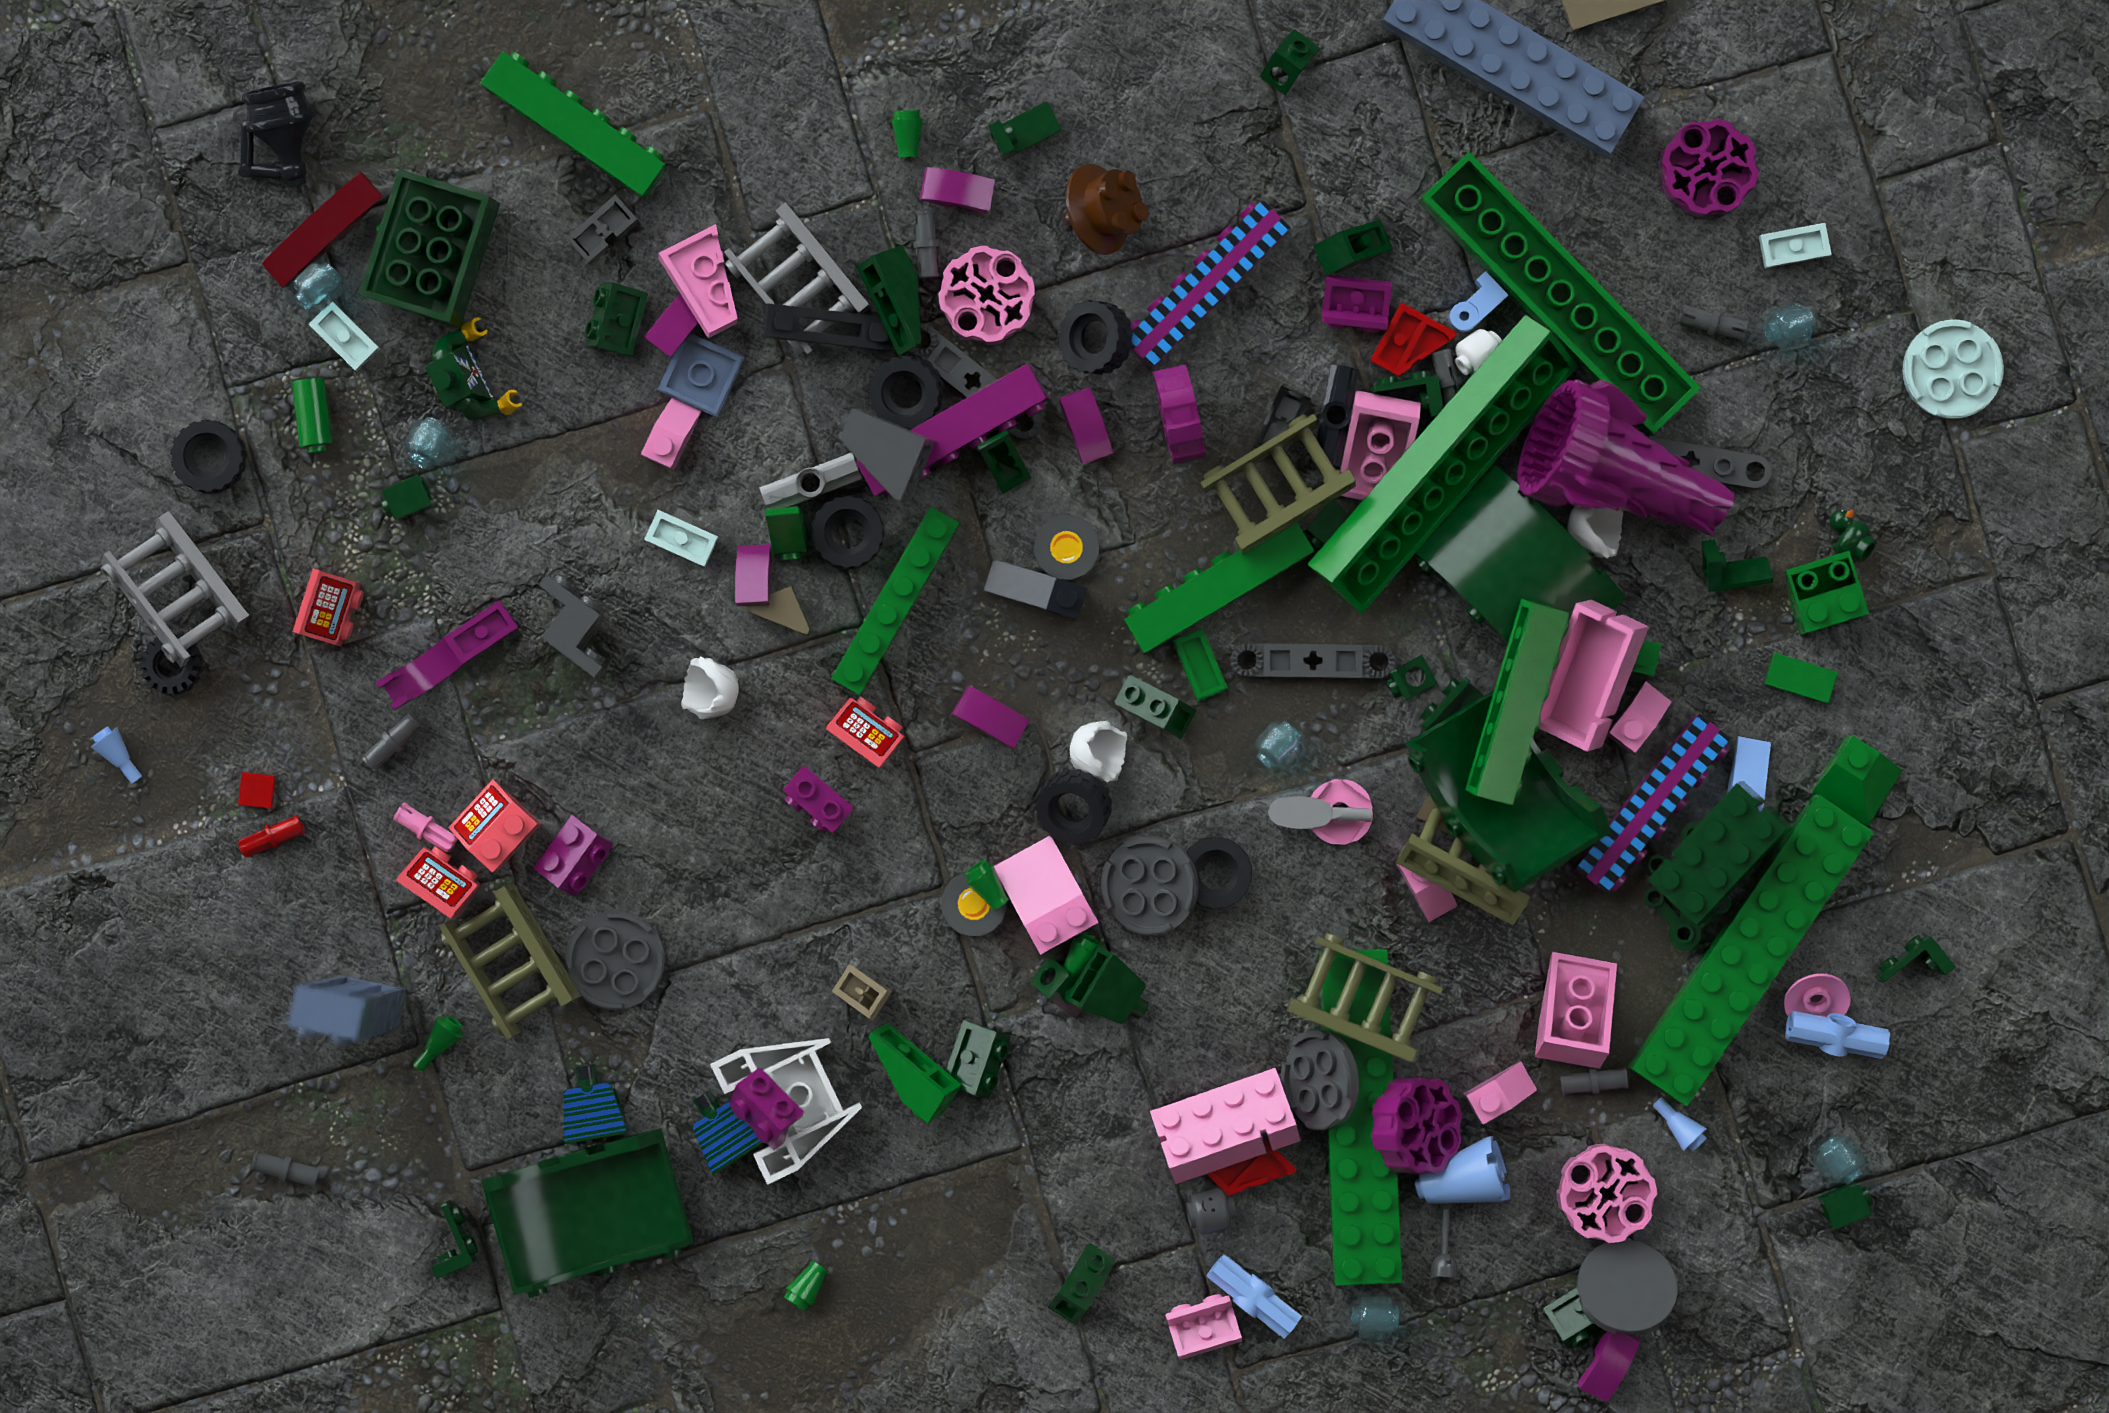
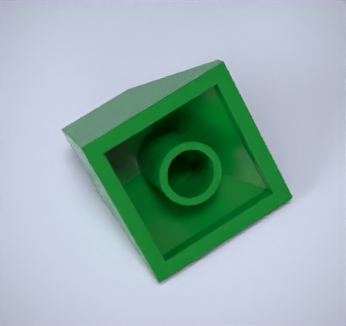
M1853 735L1844 737L1811 792L1815 795H1821L1868 827L1903 770L1879 751Z

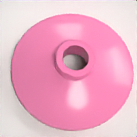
M1812 974L1805 976L1788 989L1784 998L1785 1012L1787 1016L1792 1011L1827 1017L1832 1013L1845 1015L1851 1002L1850 992L1846 984L1833 975Z

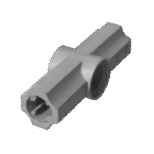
M849 453L818 466L805 468L797 474L762 486L760 491L767 509L787 508L810 499H817L823 494L860 481L862 477L853 453ZM808 475H815L820 479L819 488L814 492H806L802 488V481Z

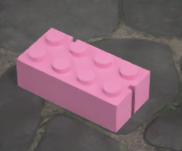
M1593 600L1579 602L1575 605L1569 621L1567 634L1563 637L1558 650L1560 654L1558 665L1552 670L1549 680L1550 693L1547 700L1543 702L1539 714L1541 717L1539 729L1587 752L1603 746L1613 721L1607 718V716L1616 713L1649 626L1628 616H1616L1617 611Z
M1276 1068L1150 1111L1175 1185L1265 1154L1266 1150L1260 1133L1267 1132L1272 1150L1301 1141Z

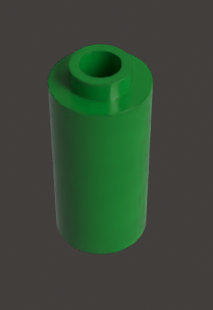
M310 378L293 381L291 383L299 448H306L307 454L327 452L326 446L333 443L325 379Z

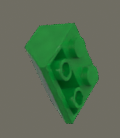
M1850 551L1785 570L1789 603L1799 635L1869 614Z

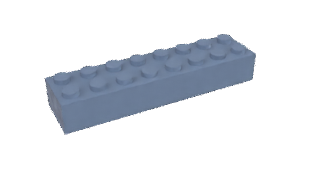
M1394 0L1380 25L1387 31L1605 159L1612 153L1644 99L1643 95L1481 0Z
M345 976L299 984L295 988L288 1027L297 1028L296 1034L305 1037L317 1038V1036H323V1034L331 1035V1042L351 1045V1043H356L357 1041L362 1042V1040H367V1038H372L373 1036L378 1037V1035H383V1033L388 1034V1030L398 1028L406 989Z

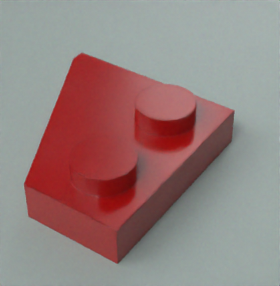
M1401 302L1369 362L1399 377L1452 340L1457 332Z
M1261 1135L1266 1150L1265 1154L1207 1173V1175L1230 1196L1247 1188L1293 1174L1297 1169L1277 1149L1272 1150L1270 1142Z

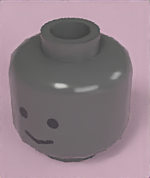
M1220 1188L1195 1192L1192 1194L1190 1202L1186 1203L1190 1228H1196L1202 1235L1227 1230L1231 1224L1230 1217L1236 1216L1233 1198H1226L1225 1193Z

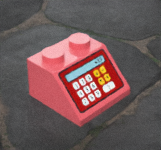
M313 568L293 632L342 646L343 640L348 641L353 630V623L349 622L353 609L358 610L363 599L364 592L360 590L361 584Z
M860 696L857 701L850 697L825 729L882 769L905 738V736L899 733L903 727L889 716L884 721L873 714L876 707Z
M493 779L448 828L469 852L494 873L498 872L542 823Z
M434 846L433 849L423 847L398 876L396 881L450 919L460 917L482 886V884L476 881L478 874L463 864L460 868H457L449 862L451 856L437 846Z

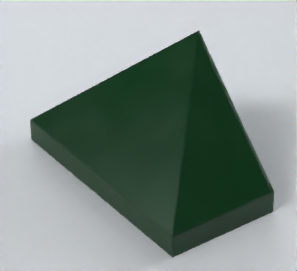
M1007 430L977 446L978 451L1003 494L1031 479Z

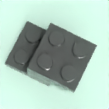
M546 575L539 586L565 606L541 638L591 676L601 680L609 670L603 665L606 659L592 648L587 647L586 644L606 619L600 613L603 607L585 594L582 598L574 594L577 587L564 577L557 575L554 579Z

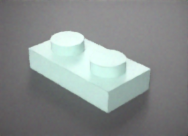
M1826 223L1759 236L1765 269L1825 258L1832 255Z
M333 301L309 323L355 371H358L380 349Z
M657 510L644 540L706 567L719 537Z

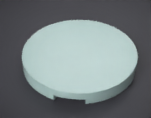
M1963 320L1940 321L1925 328L1912 340L1903 361V379L1913 401L1927 413L1944 419L1965 418L1984 409L1996 395L2003 379V359L1994 339L1979 327L1971 324V322Z

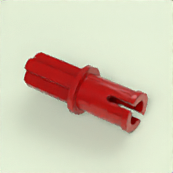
M294 815V817L273 826L267 824L265 829L238 841L239 849L244 857H250L271 847L277 849L279 844L299 835H304L305 829L299 816Z

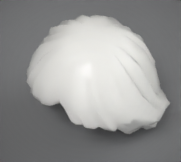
M1575 506L1569 516L1568 532L1588 553L1607 559L1616 556L1620 545L1618 542L1621 540L1623 510L1620 508L1618 511L1610 508L1587 509Z
M700 656V658L692 659L687 670L688 675L684 678L686 683H684L683 699L681 701L682 708L696 714L699 719L715 718L729 713L734 708L739 693L738 679L735 673L725 665L715 663L711 658L704 659Z
M1108 721L1092 722L1081 726L1074 733L1070 744V758L1075 769H1080L1085 773L1089 772L1096 779L1099 778L1107 783L1109 781H1117L1122 770L1121 765L1125 762L1123 759L1125 758L1127 741L1126 732H1121L1110 725Z

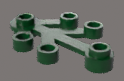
M1699 822L1688 823L1683 828L1681 833L1682 841H1684L1692 829H1695ZM1653 855L1648 860L1650 872L1654 873L1656 871L1653 868V861L1660 858L1664 862L1667 859L1663 855ZM1650 888L1644 895L1646 904L1650 907H1655L1669 924V940L1679 950L1695 948L1702 938L1701 929L1718 915L1729 912L1732 906L1731 900L1727 896L1725 899L1727 906L1723 911L1715 909L1703 923L1696 926L1681 911L1679 916L1665 901L1666 897L1658 889ZM1653 891L1659 892L1661 896L1657 904H1653L1649 899ZM1684 927L1690 930V937L1687 940H1682L1679 937V931Z

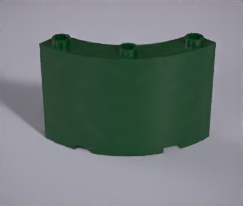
M1495 464L1478 480L1415 553L1418 557L1415 561L1416 565L1427 576L1434 573L1469 606L1466 612L1479 625L1485 622L1506 646L1509 642L1521 599L1566 611L1569 613L1568 620L1570 621L1576 603L1593 600L1614 610L1626 598L1607 573L1598 569L1589 560L1591 555L1537 501L1533 503L1520 491L1519 485Z
M1493 690L1405 744L1410 754L1407 758L1412 770L1419 774L1428 793L1446 820L1445 826L1449 834L1453 838L1458 837L1474 858L1490 873L1498 886L1504 885L1515 893L1609 835L1611 830L1602 805L1587 796L1577 785L1570 788L1562 779L1564 771L1547 749L1541 752L1533 738L1530 745L1531 757L1528 764L1524 766L1521 775L1522 788L1519 795L1515 797L1513 805L1479 797L1465 790L1494 693Z
M662 1128L630 1135L621 1140H611L538 1161V1163L527 1167L512 1169L481 1180L514 1295L527 1293L529 1298L547 1293V1286L594 1271H598L599 1276L617 1271V1265L654 1255L663 1254L664 1259L672 1258L683 1254V1247L694 1244Z

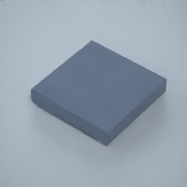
M691 333L672 357L658 387V391L718 418L744 363L745 357Z

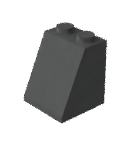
M852 408L850 414L846 412L838 428V431L842 432L840 440L894 499L911 502L935 440L863 410Z

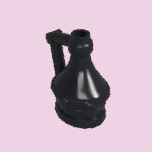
M303 81L273 85L242 94V101L247 105V120L242 121L240 134L239 174L243 178H282L286 181L287 187L306 183L307 169L305 163L301 161V146L303 137L316 112L314 109H311L303 93L305 91ZM254 135L268 145L277 155L282 165L281 167L254 164Z

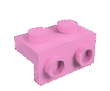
M1212 1295L1205 1298L1201 1304L1194 1306L1182 1304L1174 1307L1171 1313L1166 1314L1179 1360L1243 1341L1229 1296Z

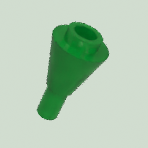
M449 1015L446 1017L438 1016L424 1046L425 1049L413 1063L414 1067L423 1072L435 1056H439L462 1039L464 1034L461 1031L463 1028L461 1023Z

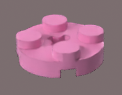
M1334 779L1323 783L1310 796L1326 801L1331 807L1334 804L1340 806L1344 803L1348 806L1347 808L1372 809L1368 793L1359 784L1350 780ZM1330 820L1325 826L1313 828L1312 831L1317 837L1327 843L1345 845L1357 841L1364 836L1370 828L1372 821Z

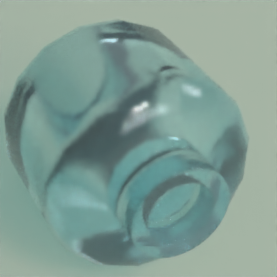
M311 263L293 281L294 288L298 292L294 298L306 310L313 307L318 311H324L342 294L343 289L340 283L343 279L328 263Z
M1791 302L1771 309L1763 329L1768 341H1773L1780 349H1787L1808 342L1812 332L1815 330L1816 324L1814 315L1808 307H1804L1799 302Z
M426 417L425 420H417L412 425L403 443L404 450L410 455L408 460L421 468H426L427 465H439L452 444V437L448 433L449 427L431 417Z
M1285 720L1281 724L1276 721L1271 722L1255 740L1254 745L1259 751L1256 758L1270 770L1274 765L1280 769H1286L1302 752L1303 744L1301 739L1303 736Z
M1836 1134L1816 1149L1819 1154L1816 1156L1815 1162L1831 1183L1835 1184L1844 1180L1848 1185L1863 1174L1859 1167L1864 1164L1865 1156L1849 1136L1839 1137Z
M1364 1295L1360 1298L1358 1306H1352L1351 1326H1358V1333L1362 1338L1389 1339L1393 1331H1398L1399 1305H1394L1392 1298L1389 1296Z

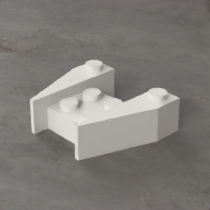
M829 1038L740 1049L710 1064L724 1094L734 1090L737 1083L758 1068H761L804 1111L803 1117L789 1127L783 1145L776 1150L767 1146L753 1153L767 1185L797 1171L862 1108L860 1102L844 1110L842 1109L815 1051L830 1044Z

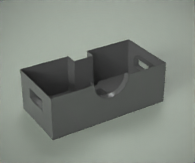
M614 195L566 239L591 266L611 248L607 242L614 235L620 240L639 221L623 202ZM615 201L627 213L630 219H628L623 214V212L615 205ZM573 238H575L580 243V245L588 252L589 256L586 255V253L578 246V244L573 240Z
M1281 385L1253 447L1258 448L1260 447L1259 443L1265 444L1288 430V424L1291 421L1304 415L1311 398ZM1282 394H1286V395H1288V396H1290V397H1292V398H1294V399H1296V400H1299V401L1303 402V405H1302L1301 403H1299V402H1297V401L1291 399V398H1288V397H1286V396H1282ZM1291 442L1286 446L1282 447L1285 453L1287 452Z

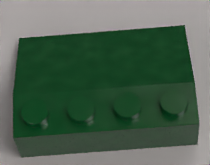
M398 169L358 295L430 320L461 328L500 203L490 196Z

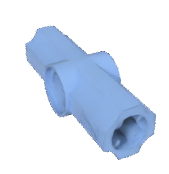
M1792 1011L1786 1022L1785 1037L1787 1041L1818 1046L1822 1051L1834 1056L1841 1057L1846 1056L1848 1053L1883 1059L1888 1052L1890 1033L1888 1029L1858 1024L1850 1017L1842 1014L1832 1013L1827 1017Z
M1225 1254L1216 1261L1206 1277L1233 1297L1232 1300L1252 1317H1258L1284 1339L1302 1317L1276 1296V1292L1256 1275H1250Z

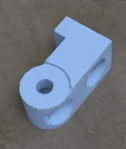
M1487 271L1474 282L1480 289L1466 302H1459L1454 305L1448 317L1449 324L1455 331L1464 333L1472 330L1507 298L1508 294Z

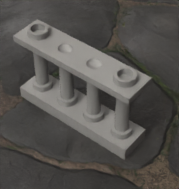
M786 202L775 210L780 217L776 221L777 225L742 254L736 257L730 248L724 252L729 259L724 263L736 279L742 275L765 304H774L766 294L770 289L806 260L809 263L814 259L821 268L817 272L819 276L783 305L802 307L826 286L830 288L835 285L842 295L838 297L839 302L831 307L830 311H848L851 313L856 310L858 314H864L870 309L868 302ZM793 233L801 243L796 247L798 250L757 283L745 267L783 236L789 237ZM815 320L803 331L822 333L834 322ZM787 340L799 355L805 352L810 358L814 354L808 345L809 342Z
M167 511L157 519L155 536L119 560H116L110 551L106 552L101 561V571L111 584L116 583L159 638L163 644L161 648L165 656L171 662L176 661L182 668L187 664L190 657L186 649L223 624L225 626L230 625L236 631L246 623L249 614L172 514ZM162 546H169L176 555L175 562L137 587L125 571ZM182 572L186 574L189 572L196 581L195 588L157 613L145 597ZM202 598L206 600L209 598L217 608L215 609V614L177 639L166 623Z

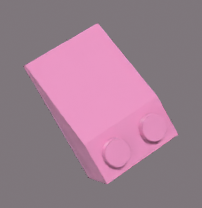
M1356 390L1340 467L1341 473L1348 469L1356 480V487L1341 496L1364 500L1380 482L1382 477L1402 457L1404 452L1415 441L1420 419L1421 403Z
M1051 836L994 866L1005 891L1040 955L1098 923Z
M1552 952L1538 1024L1535 1057L1601 1068L1610 1049L1617 971L1616 963Z

